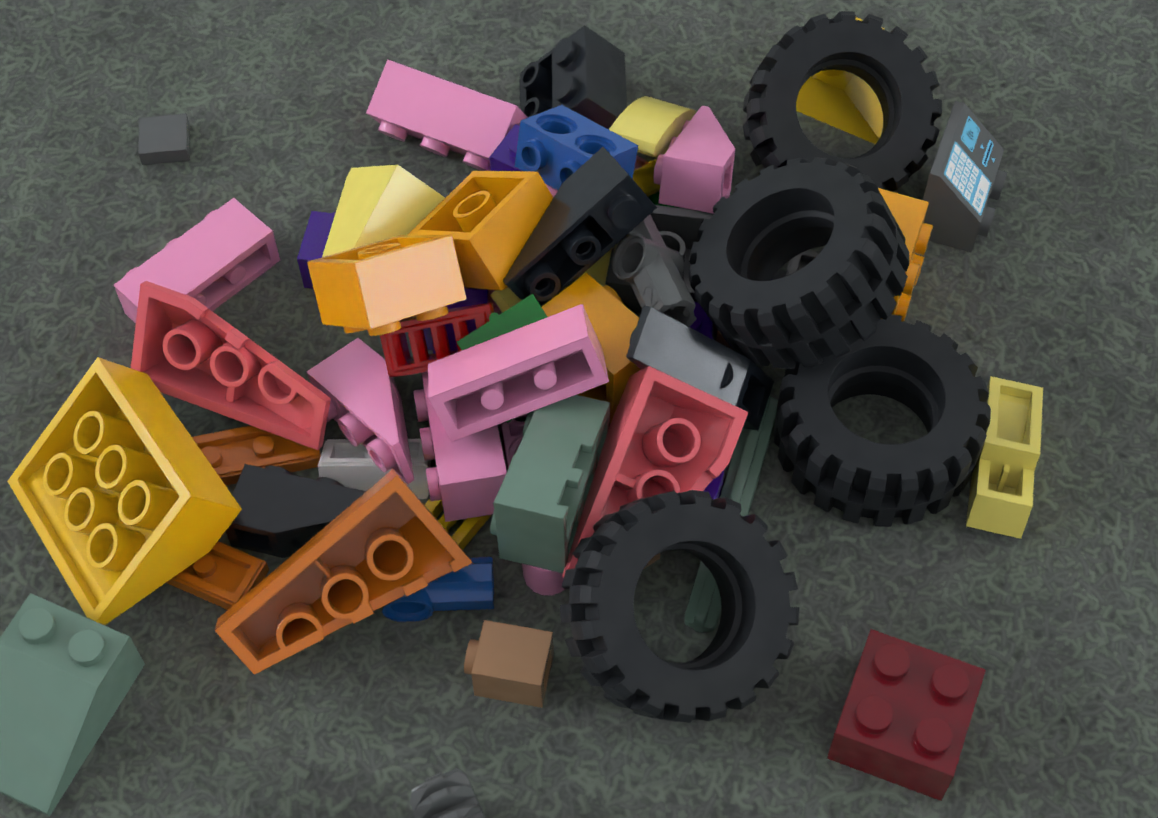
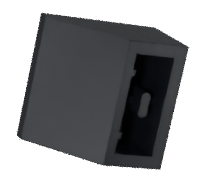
M585 25L570 37L562 39L555 48L536 62L528 64L520 73V109L527 117L563 105L609 130L618 116L627 108L625 53Z

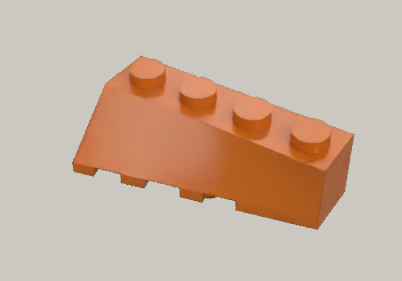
M392 469L222 614L217 620L215 632L255 675L323 640L325 636L352 622L355 624L374 614L375 610L405 595L407 597L427 587L428 583L452 571L456 572L473 562L403 479Z

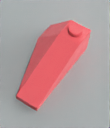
M148 281L140 284L131 369L148 374L161 393L316 450L323 446L331 401L329 396L194 297Z
M650 366L629 376L609 426L562 577H564L566 570L575 569L578 559L573 555L574 550L581 539L589 538L595 533L593 525L605 515L619 511L622 505L671 491L676 493L689 490L704 491L710 482L717 478L729 464L748 412Z

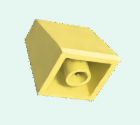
M399 165L351 168L346 177L322 257L399 235H408L445 197Z

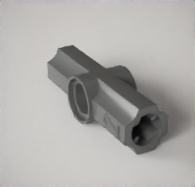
M649 215L613 247L615 250L612 261L613 272L617 278L631 284L642 309L643 306L652 307L690 327L697 319L694 314L696 304L682 278L684 271L683 257L678 251L665 245L651 215Z

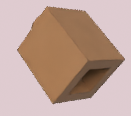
M484 620L480 639H470L464 662V673L472 676L474 696L543 708L554 657L553 632Z

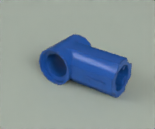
M470 558L473 562L472 564L456 572L452 571L428 583L427 587L383 606V615L390 620L410 622L428 619L432 616L433 611L494 609L493 558Z

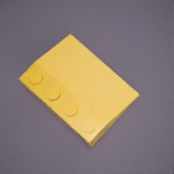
M99 357L96 358L7 481L86 617L103 625L114 620L209 553L242 510L149 375Z

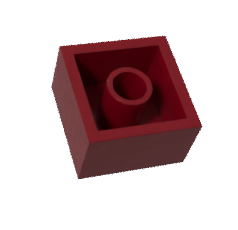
M870 629L827 759L942 801L955 775L986 669Z

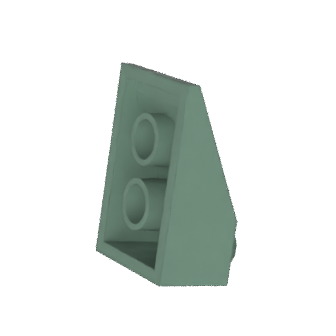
M32 593L29 594L0 637V794L50 817L145 665L130 636Z

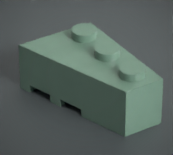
M574 395L527 413L523 438L512 457L507 474L493 502L494 512L490 533L497 536L499 558L558 573L564 572L610 426V402Z

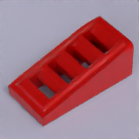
M492 302L448 309L449 313L447 315L430 320L417 321L416 315L400 320L401 329L380 335L389 376L392 378L428 372L429 363L462 351L458 344V350L451 351L445 324H453L457 343V341L469 334L466 320L475 319L477 329L490 321L489 316L494 312ZM425 328H430L435 354H428L423 331ZM405 332H408L413 357H410Z

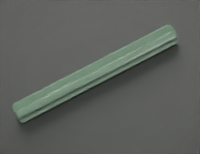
M769 396L759 430L742 428L719 497H727L740 503L742 507L740 515L742 516L749 515L774 429L778 400ZM700 561L685 611L684 623L699 633H704V631L713 632L717 627L721 613V597L713 575L705 564Z

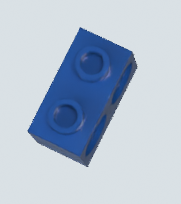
M560 105L520 121L515 167L522 171L539 172L545 184L559 190L567 178L604 147L633 179L638 145L575 111Z

